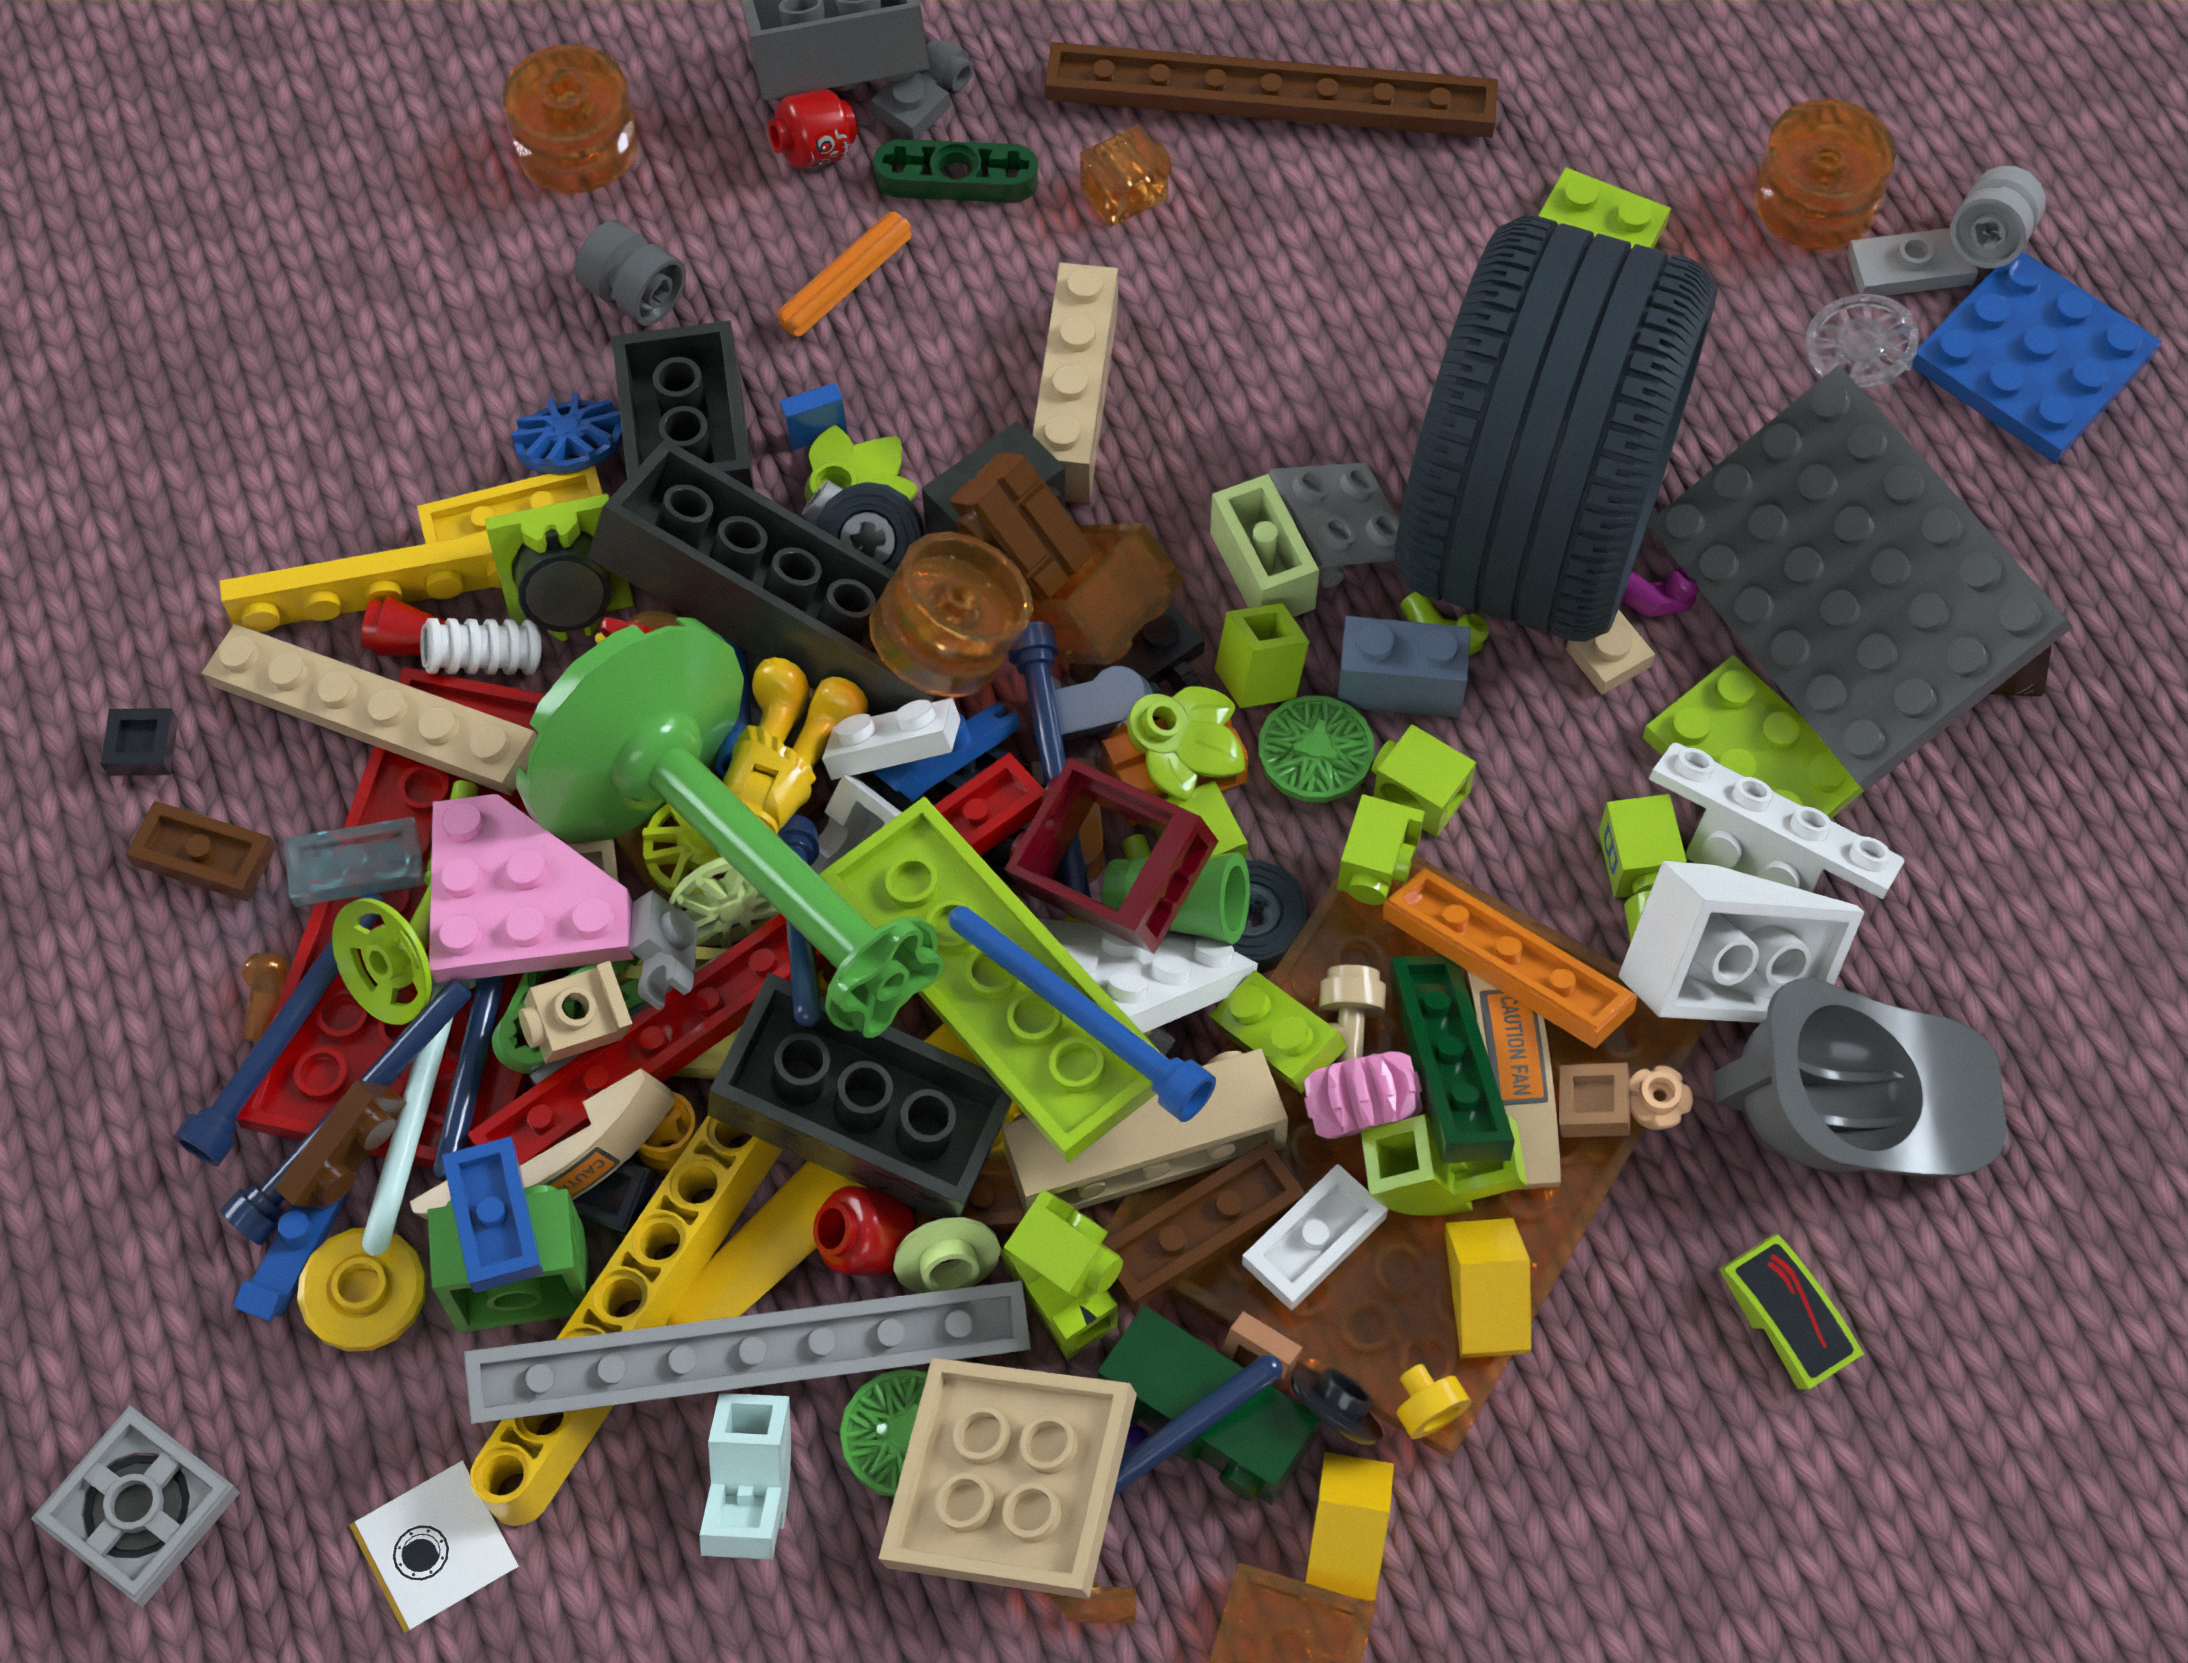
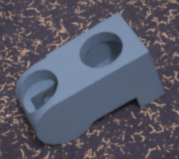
M1111 666L1101 671L1093 681L1061 688L1060 680L1050 675L1063 743L1113 731L1118 726L1127 723L1128 713L1137 700L1145 695L1153 694L1149 683L1141 675L1124 666Z

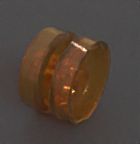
M579 44L553 45L530 54L511 71L503 86V108L507 124L512 132V143L516 158L526 176L546 189L561 193H582L611 184L629 169L638 151V131L634 113L631 109V97L627 79L615 60L601 50Z
M1836 99L1808 100L1787 109L1772 125L1753 197L1758 216L1775 235L1792 245L1808 249H1839L1849 245L1850 240L1862 239L1875 224L1884 192L1887 189L1897 154L1892 134L1876 115L1857 104Z
M951 531L926 534L909 546L892 579L887 583L869 617L871 641L882 662L902 681L928 694L948 698L974 695L991 683L1002 666L1008 651L1013 649L1026 629L1033 612L1031 590L1019 568L999 549L974 536Z

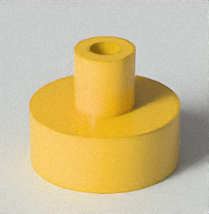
M1419 1364L1406 1371L1399 1378L1410 1398L1398 1408L1396 1415L1411 1439H1419L1452 1422L1470 1406L1472 1401L1456 1376H1448L1434 1382L1425 1366Z

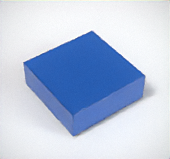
M831 383L779 401L784 433L791 451L812 445L824 431L834 425L847 433L843 398L836 383Z

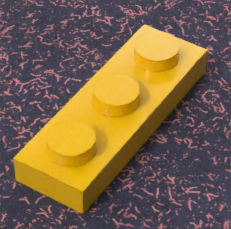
M594 465L576 472L545 474L419 505L417 510L425 543L428 544L487 533L485 518L603 495Z

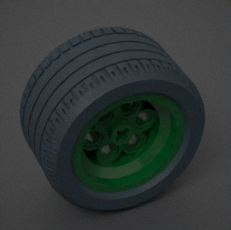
M1524 215L1499 226L1495 230L1475 269L1454 324L1429 401L1408 478L1397 530L1395 567L1410 589L1422 596L1439 601L1444 598L1446 603L1477 611L1480 608L1482 614L1513 622L1517 617V624L1545 633H1549L1551 629H1554V636L1570 641L1586 642L1610 631L1623 599L1659 493L1714 310L1718 287L1704 266L1692 259L1674 254L1668 260L1667 252L1635 244L1631 249L1630 242L1603 234H1597L1594 238L1592 231L1564 223L1558 225L1556 221L1540 216Z

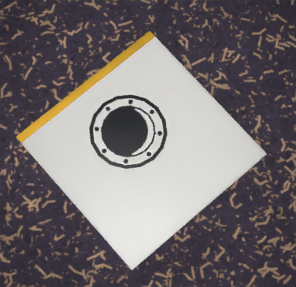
M463 1460L349 1525L404 1633L519 1567L489 1509L474 1493L470 1483V1473Z

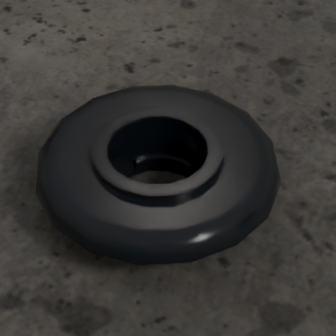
M1295 1367L1291 1371L1289 1380L1296 1396L1316 1417L1330 1428L1350 1440L1365 1445H1374L1384 1436L1381 1426L1369 1412L1374 1405L1372 1397L1351 1377L1329 1367L1323 1374L1304 1367Z

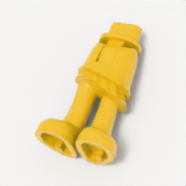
M772 657L763 660L758 665L752 680L753 694L763 712L759 726L748 725L738 735V741L732 748V760L724 776L723 783L778 835V832L791 819L796 810L807 803L810 798L811 785L816 780L813 768L826 749L832 728L850 716L867 714L869 708L864 692L855 683L845 678L833 676L823 679L813 694L805 725L792 749L785 746L783 743L788 734L802 718L807 708L809 684L806 675L796 664L783 658Z

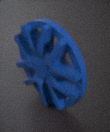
M579 393L572 394L571 401L555 404L554 398L546 399L548 407L541 409L531 416L519 417L516 420L518 429L516 432L511 433L518 460L531 470L549 474L571 473L599 464L615 453L623 442L620 411L613 407L612 401L609 399L601 402L581 400ZM593 445L600 448L594 450V448H592L591 446ZM569 456H578V458L566 460Z

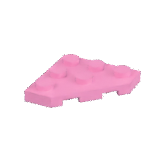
M498 794L433 802L429 966L435 983H445L451 979L461 981L634 959V954L629 951L633 901L626 887L549 831L543 829L538 823Z

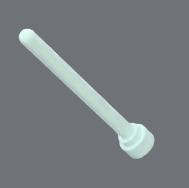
M432 975L431 991L433 993L430 1002L448 983H435ZM477 979L461 980L460 982L467 989H472L476 987ZM453 1018L413 1060L403 1099L407 1103L396 1119L362 1239L364 1251L371 1256H380L389 1248Z

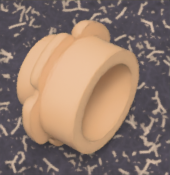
M1656 1066L1652 1071L1641 1069L1630 1078V1113L1640 1125L1652 1130H1664L1678 1125L1682 1114L1690 1112L1693 1104L1692 1090L1688 1085L1682 1083L1683 1079L1678 1071L1667 1066ZM1660 1091L1665 1094L1666 1099L1657 1101L1653 1093Z

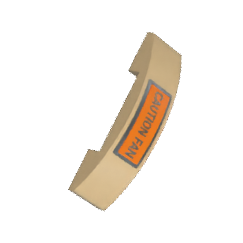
M1462 967L1464 982L1506 1114H1509L1518 1122L1528 1187L1516 1190L1559 1187L1561 1184L1557 1113L1544 1017Z
M640 1068L583 1101L591 1125L520 1165L524 1187L547 1185L555 1187L557 1190L567 1189L572 1200L587 1192L618 1169L650 1137L675 1101L671 1089ZM447 1180L411 1200L410 1204L413 1213L428 1220L427 1209L447 1206V1202L451 1200Z

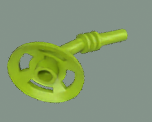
M456 781L453 784L450 800L476 797L479 787L469 781ZM432 849L430 853L431 859H429L427 865L428 871L424 878L428 888L410 924L389 905L379 900L362 898L344 906L337 914L333 925V953L342 980L361 1007L373 1017L388 1024L403 1025L413 1021L430 1001L432 979L425 951L430 943ZM366 914H379L384 921L383 925L371 931L359 925L360 920ZM357 949H361V955L366 966V969L368 970L373 980L378 984L376 987L367 976L361 964ZM414 983L418 992L416 998L410 1003L396 1002L398 989Z

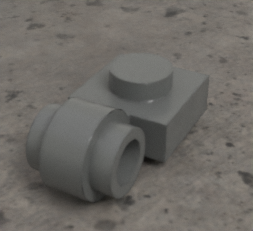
M934 39L926 45L930 69L923 70L922 75L916 72L914 76L908 79L890 81L870 100L872 115L910 140H917L950 108L949 92L946 90L951 88L954 91H959L964 88L974 71V63L969 60L968 52L950 40L939 41Z

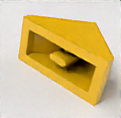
M1514 1219L1445 1223L1444 1232L1460 1358L1530 1354V1258Z
M1329 1452L1324 1453L1304 1593L1374 1605L1390 1516L1393 1463Z

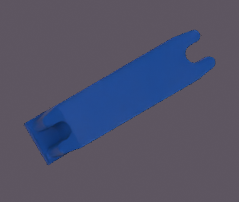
M998 702L982 710L967 721H965L963 715L959 714L961 720L951 753L877 769L873 773L892 789L900 791L913 802L926 790L1015 733L1021 727L1017 712H1011L1007 715L1003 702Z
M348 1192L340 1200L330 1204L327 1209L293 1205L291 1211L285 1213L278 1222L279 1232L253 1279L242 1282L233 1308L267 1321H272L273 1316H282L298 1290L299 1276L310 1255L325 1241L345 1204Z

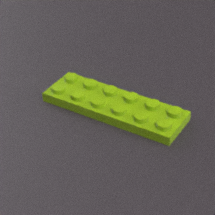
M925 796L819 874L875 929L901 917L916 916L927 921L935 928L939 942L936 953L944 960V969L931 986L917 993L1067 1163L1156 1095L1152 1091L1153 1082L951 929L948 923V916L951 910L958 906L968 907L1160 1052Z

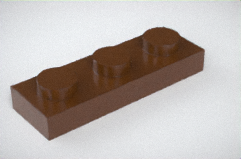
M1266 1140L1103 1241V1245L1121 1256L1120 1258L1123 1260L1122 1269L1114 1283L1132 1309L1136 1310L1281 1219L1306 1193Z

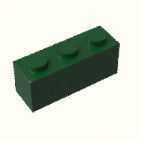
M1143 1305L1097 1371V1379L1130 1383L1137 1393L1130 1425H1136L1140 1420L1157 1431L1244 1368ZM1268 1386L1174 1453V1455L1189 1463H1195L1197 1458L1221 1473L1218 1477L1220 1482L1235 1495L1250 1502L1259 1497L1272 1506L1316 1440L1320 1419L1310 1410L1274 1387Z

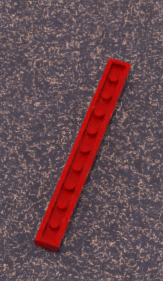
M1009 752L939 801L934 807L981 857L1034 819L1042 805L1044 788ZM781 914L777 915L693 974L694 983L691 991L686 995L673 988L665 994V1005L663 1008L657 1010L652 1005H649L631 1018L632 1025L623 1040L582 1052L467 1134L475 1146L511 1136L516 1147L519 1164L522 1165L591 1125L583 1101L640 1068L662 1083L742 1026L769 972L791 982L786 918ZM816 949L817 970L819 972L829 965L830 962Z

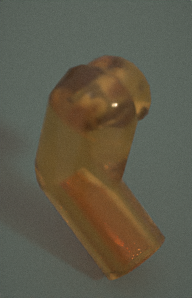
M261 952L254 953L244 962L242 975L246 984L251 986L241 1036L243 1039L258 1042L271 1023L290 972V967L284 958L274 952L267 955Z
M1094 1580L1089 1599L1046 1593L1064 1617L1071 1622L1135 1623V1587H1099Z

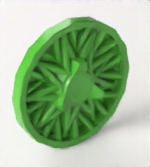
M1305 695L1284 702L1268 715L1258 737V761L1266 779L1283 794L1303 802L1327 803L1348 796L1365 782L1374 762V736L1366 719L1349 704L1329 696Z
M902 1369L882 1373L861 1386L845 1407L839 1432L844 1460L856 1479L878 1495L895 1498L927 1372Z

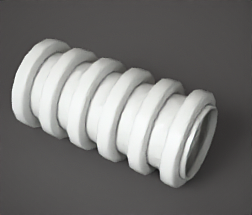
M428 618L421 630V662L429 674H437L439 668H445L448 674H456L459 668H464L467 674H476L479 668H483L486 674H495L498 668H502L504 674L514 675L517 669H521L525 675H533L539 667L541 659L540 630L530 620H524L522 625L518 626L516 621L512 619H505L502 625H498L494 619H486L483 625H479L476 619H466L464 625H459L458 620L455 618H447L445 624H440L437 618Z

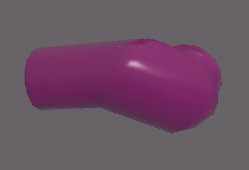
M1678 568L1670 573L1667 580L1649 583L1632 571L1622 601L1644 616H1663L1686 612L1697 601L1695 594L1699 589L1697 581L1690 579L1683 568Z

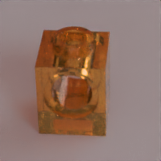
M1139 124L1080 152V189L1109 228L1168 200V174L1172 172L1170 157L1164 146L1158 141L1153 143Z

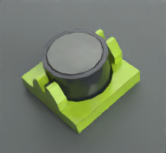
M608 494L485 518L486 531L509 617L515 620L518 626H521L524 620H530L538 627L547 629L549 634L560 641L568 640L569 633L573 630L581 629L585 636L592 635L602 621L601 616L606 611L634 606L629 581L588 558L603 505L609 500Z

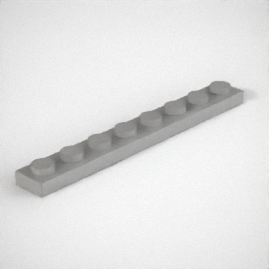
M1022 1281L471 1350L464 1351L463 1357L470 1424L926 1364L931 1363L932 1358L957 1360L1031 1350L1023 1284Z

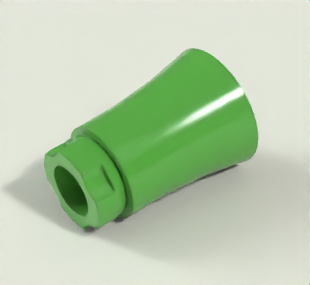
M1241 853L1210 856L1168 931L1198 935L1229 944L1238 942L1246 925L1250 901L1249 872L1245 858ZM1135 857L1133 860H1111L1105 869L1104 883L1101 890V903L1119 910L1149 857Z

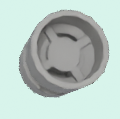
M1999 166L1987 170L1976 180L1950 224V238L1956 252L1966 262L1980 268L1995 269L2010 264L2022 252L2045 211L2046 195L2041 183L2030 172L2017 166Z

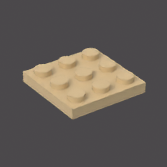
M932 1358L878 1559L888 1569L1089 1599L1137 1396L1132 1385L1125 1382Z

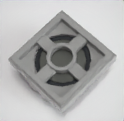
M129 1406L32 1516L31 1520L143 1608L178 1565L193 1553L201 1538L240 1492L230 1482L132 1406ZM136 1454H156V1455H160V1456L136 1455ZM83 1516H84V1520H85V1524H86L88 1536H87V1534H86V1530H85V1526H84V1522H83Z

